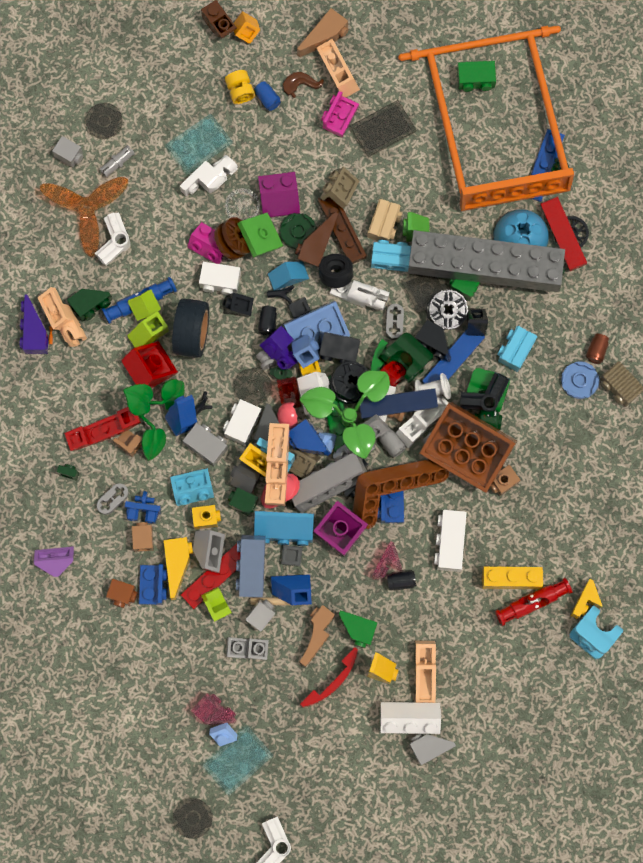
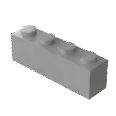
M349 453L342 459L331 462L325 468L314 471L308 477L299 480L300 488L298 493L292 498L294 506L303 513L355 486L357 478L362 473L367 472L362 459L354 453Z

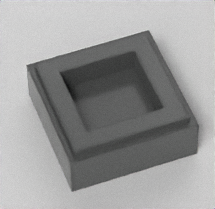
M283 545L281 565L300 567L303 547Z

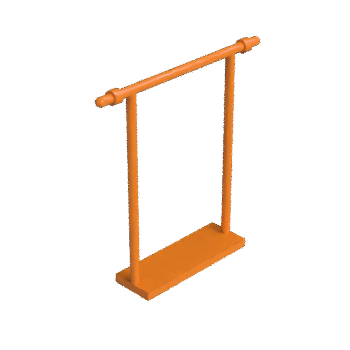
M547 25L540 27V29L419 51L414 49L398 56L400 61H416L422 57H427L461 196V211L571 190L574 171L573 168H568L534 38L539 36L544 38L549 37L550 34L559 33L561 31L560 26L548 27ZM527 39L561 170L466 187L434 55Z

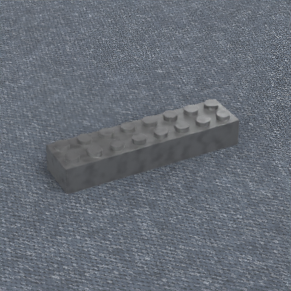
M414 230L408 273L559 292L562 283L565 249Z

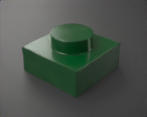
M69 464L58 466L57 474L59 476L76 481L79 476L75 466Z

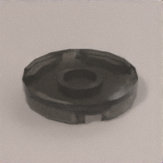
M99 103L91 107L85 119L87 129L91 135L99 139H109L112 136H116L123 124L121 112L110 103Z
M258 368L245 369L237 375L234 382V391L239 400L241 399L252 405H259L269 398L272 391V383L269 375Z
M189 798L182 801L173 813L175 829L186 838L196 839L202 837L211 828L213 821L211 808L200 799Z

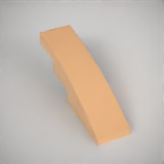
M270 423L266 457V505L285 506L289 456V424Z

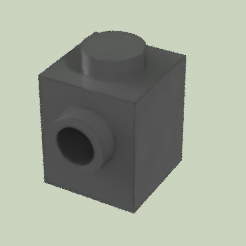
M241 461L239 466H234L230 474L233 477L230 485L252 493L259 482L261 474Z

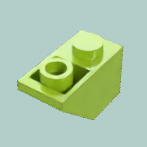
M157 311L141 321L127 337L134 347H139L154 342L168 333L169 328Z

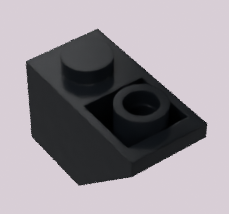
M427 319L415 339L433 353L437 359L441 361L444 359L450 362L451 355L444 329Z

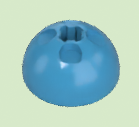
M517 209L506 213L499 219L494 229L493 238L496 241L547 247L549 233L544 220L539 215L530 210Z

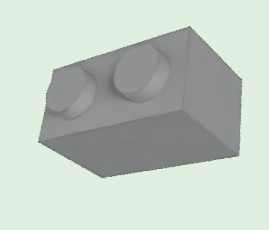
M196 423L183 439V444L212 466H215L228 450L227 441L219 435L216 437L210 433L212 430L205 424L199 425Z

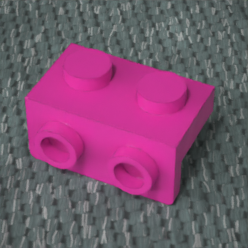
M339 91L337 96L333 95L329 104L331 107L329 111L324 112L321 121H323V129L343 138L359 104L344 97L343 92Z
M201 222L191 234L187 247L210 261L220 264L224 255L216 245L214 239L215 229Z

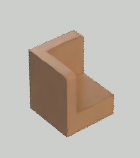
M129 430L123 432L118 439L114 438L113 440L115 445L131 457L142 446V438L137 434L134 435Z

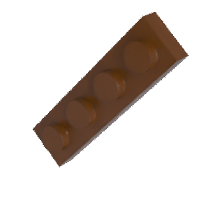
M330 197L325 200L318 198V203L326 218L333 212L338 213L332 231L344 255L351 260L352 264L367 258L344 209Z

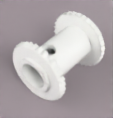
M444 373L440 374V380L425 384H421L420 380L415 381V391L435 388L436 396L444 394L446 399L451 397L450 384Z

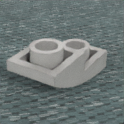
M228 637L226 657L267 660L269 640Z

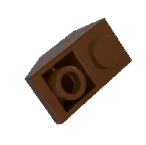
M217 0L201 9L202 19L210 30L221 39L237 29Z

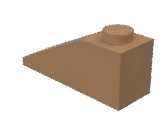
M331 8L297 48V56L302 57L316 51V47L330 39L336 42L340 37H345L349 31L348 20Z

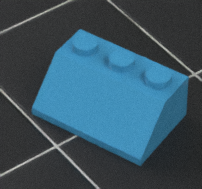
M255 511L254 535L265 536V544H270V541H278V545H289V542H297L298 546H308L309 543H313L314 514Z

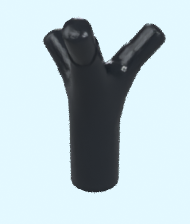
M291 285L281 290H267V297H279L291 303L292 300L287 294L292 292L294 286Z
M206 391L203 392L201 400L195 406L196 416L202 410L213 408L212 405H205L208 400Z

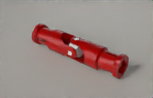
M563 578L562 581L552 586L549 584L510 603V606L504 609L496 610V617L501 626H504L510 620L519 619L557 601L559 597L567 593L571 594V586L567 579Z

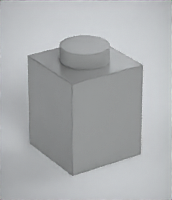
M63 136L52 150L55 158L72 168L75 164H79L83 158L82 148Z
M259 599L245 620L261 632L275 615V609H273L275 606L267 599L264 601Z

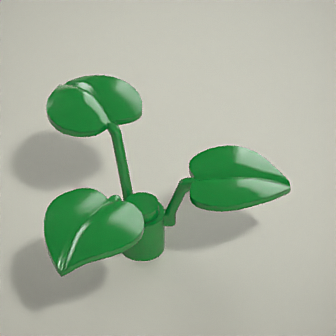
M170 379L165 382L161 389V397L163 399L161 401H151L153 391L146 384H136L123 389L130 412L133 415L139 416L151 427V429L144 432L142 437V449L148 461L154 459L162 451L166 444V434L163 429H156L155 425L145 418L144 415L149 413L150 404H165L166 410L173 406L175 399L184 396L185 386L183 381Z

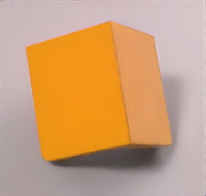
M243 11L234 22V25L237 27L234 31L235 36L249 44L260 31L258 21Z

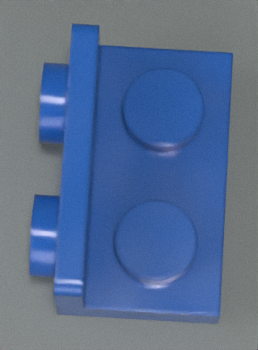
M404 491L380 496L377 518H381V523H404Z
M163 564L140 565L139 605H163V600H167V588H164V581H167L168 573L167 569H164Z

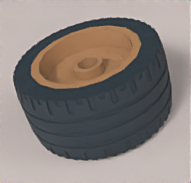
M180 299L173 325V354L194 358L202 357L209 326L208 302Z

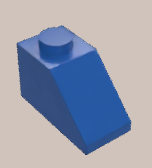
M305 419L289 431V443L294 449L298 448L302 452L325 456L331 454L308 420Z

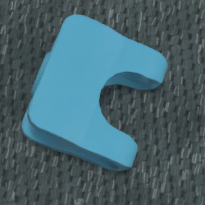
M595 605L583 616L569 636L594 659H599L611 648L623 633V629L616 625L608 632L600 630L596 625V618L600 610Z

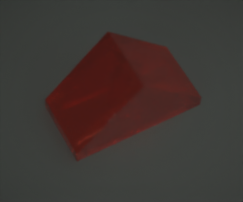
M296 376L277 380L276 384L281 405L287 402H294L293 408L301 407Z

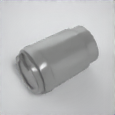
M388 427L389 430L378 438L389 455L395 458L404 452L406 447L397 434Z

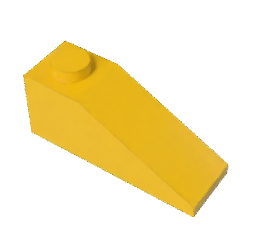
M187 537L164 540L171 600H176L190 561V554H193L192 542H188Z
M375 652L368 677L390 684L391 680H396L399 670L395 669L396 663Z

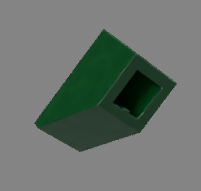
M81 289L67 299L68 304L82 322L84 320H91L96 315L95 312L99 309H106L111 304L110 301L113 300L109 292Z

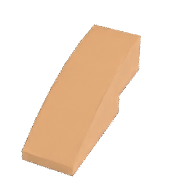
M415 641L416 703H436L435 641Z

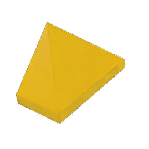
M249 443L239 459L266 477L267 454L252 443Z

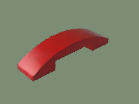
M126 407L116 411L117 414L85 427L80 426L64 434L70 451H75L110 439L141 423L140 418L133 415L129 408Z
M356 647L341 661L346 668L320 695L313 690L300 704L302 708L310 707L325 700L344 683L354 666L358 652Z

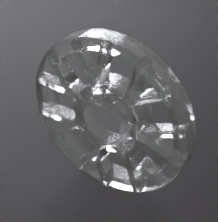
M236 189L226 198V213L230 218L236 216L239 218L240 213H245V219L241 220L255 217L260 210L259 198L249 189ZM240 193L242 198L236 199L235 194ZM247 193L252 195L249 200L245 198ZM229 200L235 201V206L228 205ZM251 202H257V206L250 207ZM236 209L237 213L232 215L230 211ZM249 209L254 212L252 216L247 213Z

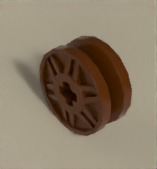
M231 217L217 226L214 231L217 247L224 256L231 260H238L250 252L237 224L243 220L237 217Z

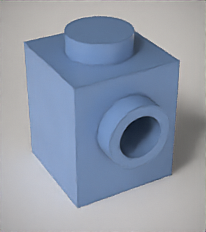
M308 334L291 343L293 355L302 368L319 360L318 349L320 347L317 341L311 339Z

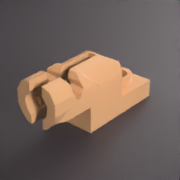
M50 287L37 297L52 328L60 330L65 342L70 347L80 345L78 339L83 341L87 339L71 306L63 304L56 288Z

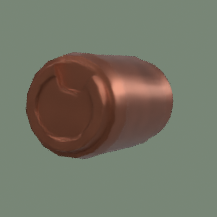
M599 333L595 334L586 353V358L589 359V362L594 364H601L603 362L609 345V337Z

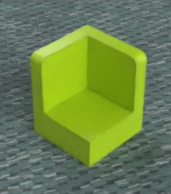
M151 289L128 300V304L137 321L161 310Z
M218 587L201 595L214 622L232 613Z

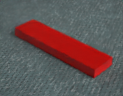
M555 197L541 203L540 206L559 248L565 249L564 260L569 271L587 265L585 256L559 198Z

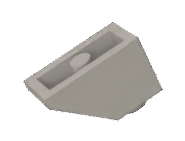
M212 530L195 531L193 552L202 569L216 573L220 572L225 534Z
M418 734L411 738L412 743L409 744L420 766L456 746L452 741L428 734L425 736Z

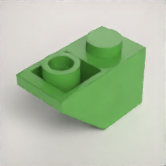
M413 212L407 213V218H403L402 235L406 236V242H412L414 230L430 232L429 218Z

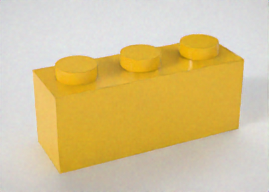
M484 566L482 569V589L539 590L543 587V567Z

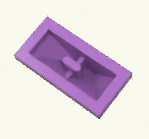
M74 547L35 550L34 565L53 577H59L73 562Z

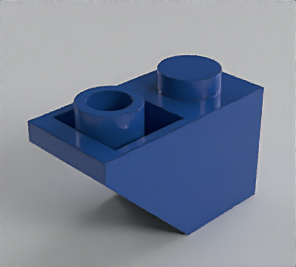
M180 396L175 399L174 405L168 409L169 411L165 416L175 436L191 430L197 423L193 396Z
M310 575L271 577L272 595L290 605L312 604Z

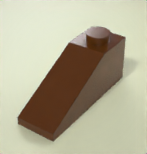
M333 212L302 241V244L298 243L295 250L296 259L319 267L338 213Z

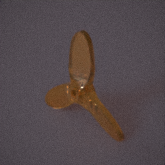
M117 177L99 186L89 197H82L67 188L50 183L40 185V191L54 203L79 213L81 243L85 253L93 257L99 246V227L95 211L116 200L126 190L128 179Z

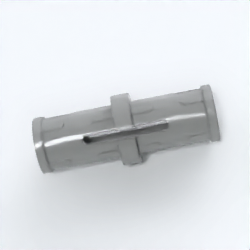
M127 145L117 155L111 156V160L99 168L100 172L104 173V176L107 178L117 168L123 167V163L135 155L134 151Z

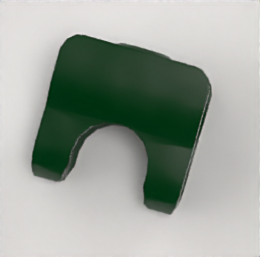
M406 332L386 349L381 358L386 363L396 361L402 364L405 368V375L402 377L410 383L424 371V366L432 360L433 354L410 333Z

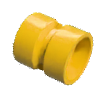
M237 70L225 77V82L228 90H231L230 96L234 104H242L251 101L255 97V92L252 85L249 84L250 78L246 70Z

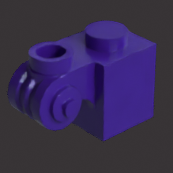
M282 326L272 332L260 344V347L268 356L277 361L279 368L290 369L298 363L293 355V351L289 352L287 348L294 339Z

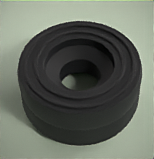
M327 255L319 264V278L327 287H344L353 278V264L345 255ZM334 269H339V270H341L340 272H337V273L331 272V270H334Z

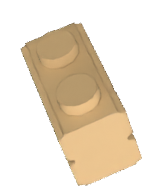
M379 199L367 238L376 241L394 240L397 229H394L396 222L400 223L403 212H400L401 206Z

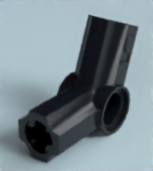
M494 372L485 393L461 392L460 407L463 409L485 411L495 410L510 379ZM492 397L495 400V405L487 406L485 398Z

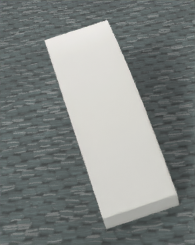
M442 395L437 396L438 408L415 412L396 432L407 448L414 444L441 417L449 403Z

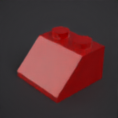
M159 341L135 347L121 360L135 384H146L151 389L178 373Z

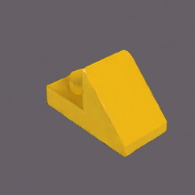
M591 579L587 581L570 615L576 619L580 615L584 616L589 606L586 603L595 605L599 609L602 608L596 586Z

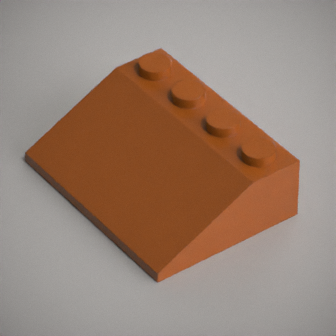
M450 402L419 454L487 493L518 441Z

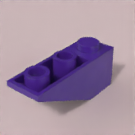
M25 295L24 301H21V311L24 312V319L20 321V328L23 330V337H20V349H23L25 354H48V334L28 295Z

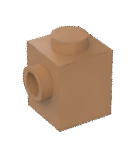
M508 465L498 473L490 489L493 493H498L501 496L519 484L520 478L512 467Z

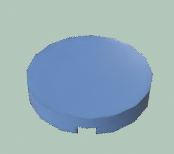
M578 361L565 368L562 373L561 384L567 395L575 399L589 398L597 390L599 375L592 365L587 362Z

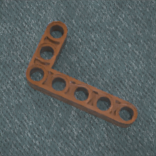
M427 459L362 473L356 481L353 513L368 524L366 529H370L377 522L381 495L444 482L449 476V471Z

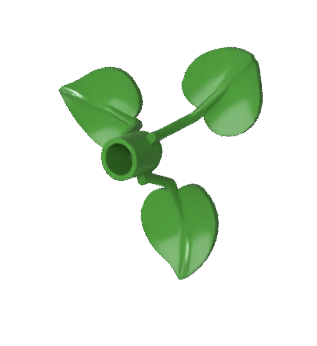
M366 371L361 374L357 387L364 394L354 409L346 408L342 412L334 404L335 393L326 387H316L308 390L301 396L300 402L310 415L319 419L328 417L332 413V407L335 408L338 415L341 416V423L348 427L343 431L344 444L352 453L366 459L375 443L376 436L374 430L369 425L359 424L356 426V412L366 396L371 402H378L386 396L390 385L389 376L384 371Z

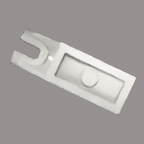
M227 155L215 162L213 166L205 161L180 185V190L187 196L189 193L193 194L199 187L198 184H200L208 193H212L227 181L226 174L231 176L238 169V166Z
M355 280L344 287L332 288L330 291L331 296L363 308L368 306L377 310H384L385 303L390 294L388 291Z

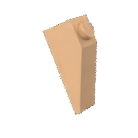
M330 39L316 47L337 88L343 92V96L348 97L359 91L360 89L334 40Z

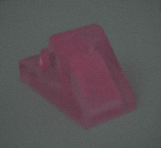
M392 541L388 544L372 574V578L377 581L380 577L384 578L389 570L386 567L387 564L399 571L402 570L394 542Z

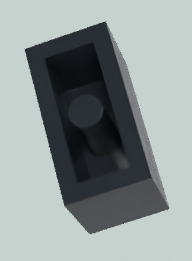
M320 331L318 339L320 359L331 361L332 358H337L340 363L356 362L360 339Z

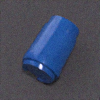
M266 81L259 83L254 88L257 97L267 110L272 111L280 105V97Z

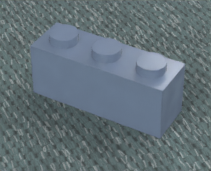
M242 535L241 541H237V552H241L240 560H237L236 571H240V579H236V590L239 591V597L263 598L265 536Z

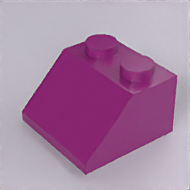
M295 172L258 176L263 214L268 212L270 218L287 216L293 213L300 214Z
M337 501L314 529L313 533L345 557L368 524Z

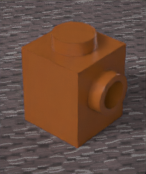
M112 579L106 598L114 601L113 605L124 608L126 605L130 607L131 602L135 603L138 592L135 591L136 587L134 585Z

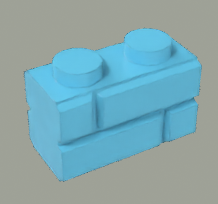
M387 240L374 242L371 268L408 272L411 246H407L408 244L405 242L389 244Z
M517 326L515 330L511 329L506 338L509 340L507 345H502L497 354L500 356L498 362L518 372L536 341L537 335L520 326Z

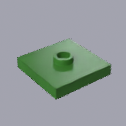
M268 212L237 223L253 258L283 247Z

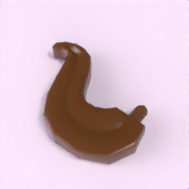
M294 72L285 79L283 89L288 96L291 95L295 98L294 92L297 91L299 85L304 84L310 88L319 89L324 84V80L321 79L318 82L306 73Z

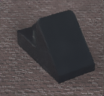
M468 308L466 334L468 336H485L488 325L486 309Z

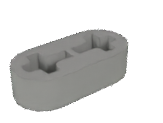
M392 304L387 309L386 335L391 340H397L403 333L404 309L399 304ZM394 309L401 313L397 315V320H393V314L390 313ZM393 324H396V329L400 331L396 335H392V332H389V330H392Z
M121 483L114 485L98 500L97 509L103 515H109L128 498V488ZM116 489H125L123 497L119 495L115 499L113 498L117 494ZM110 500H112V502L109 504V510L101 509L103 507L102 502L108 503Z

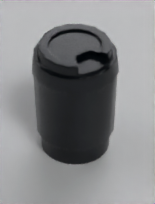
M262 306L258 323L259 334L267 336V334H271L276 330V307Z
M412 570L387 575L389 591L412 589L417 586L415 574Z

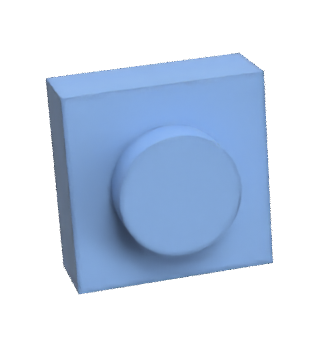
M319 432L318 435L330 453H332L337 435Z
M228 723L210 728L209 735L219 746L237 741V733Z

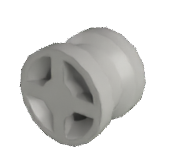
M264 350L256 355L257 360L261 362L262 370H267L277 365V361L274 358L271 359Z

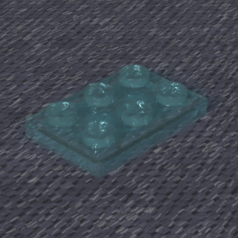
M209 114L167 143L166 147L188 175L205 161H209L232 145L233 141L212 114Z
M246 726L237 734V741L226 744L203 767L230 796L274 755L254 732Z

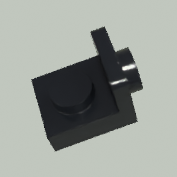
M234 292L227 295L222 303L224 308L223 314L233 313L250 317L254 298Z

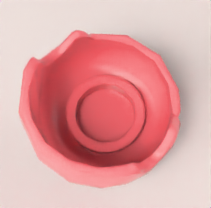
M294 402L282 404L277 412L279 424H289V431L297 426L298 423L297 414L293 408Z

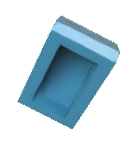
M303 261L284 262L268 273L273 290H279L309 279Z

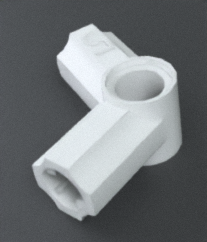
M119 212L108 214L104 218L111 239L95 255L105 266L130 247V239ZM120 238L126 239L123 244H118L117 241Z
M277 816L262 823L271 847L256 863H281L291 851V845ZM284 842L287 844L288 850L285 854L277 852L276 846L278 843Z

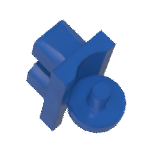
M144 491L142 496H135V501L141 503L125 502L127 520L138 521L139 512H145V522L156 524L158 514L161 515V506L147 504H154L155 498L148 497L147 491Z

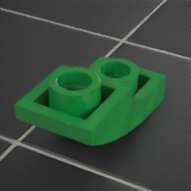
M381 339L375 350L370 371H380L384 365V362L380 359H382L381 357L386 351L388 342Z

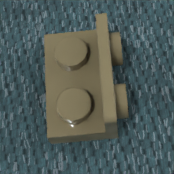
M343 166L338 171L334 170L328 178L330 180L322 188L323 193L320 197L322 200L330 197L342 208L348 205L359 183V180Z
M289 443V452L295 454V460L289 471L304 479L312 473L321 457L317 454L302 452L298 448L294 449Z

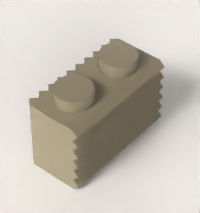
M620 361L600 378L602 387L606 391L610 390L615 395L614 399L620 405L623 404L625 407L643 393L642 384L634 378Z

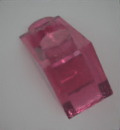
M207 693L191 710L206 725L235 724L237 722L234 718L236 714L229 707L224 709L220 705L222 701L215 694L210 696Z

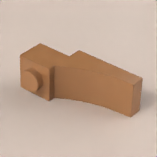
M323 605L320 609L316 607L310 615L312 617L311 623L314 625L308 648L299 661L305 668L329 638V634L324 630L333 620L335 614Z

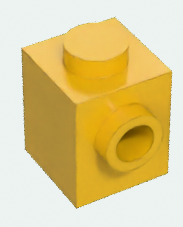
M215 505L192 508L195 530L218 527L217 522L221 521L220 510H216Z

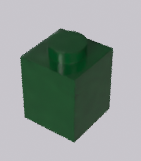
M237 487L236 491H232L228 498L230 502L229 507L251 517L259 498Z

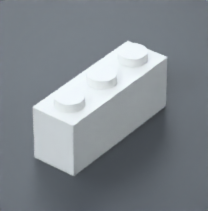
M443 510L442 515H438L437 526H441V532L436 536V545L439 546V553H435L434 564L438 565L437 570L461 572L467 512Z
M381 702V733L440 734V703Z

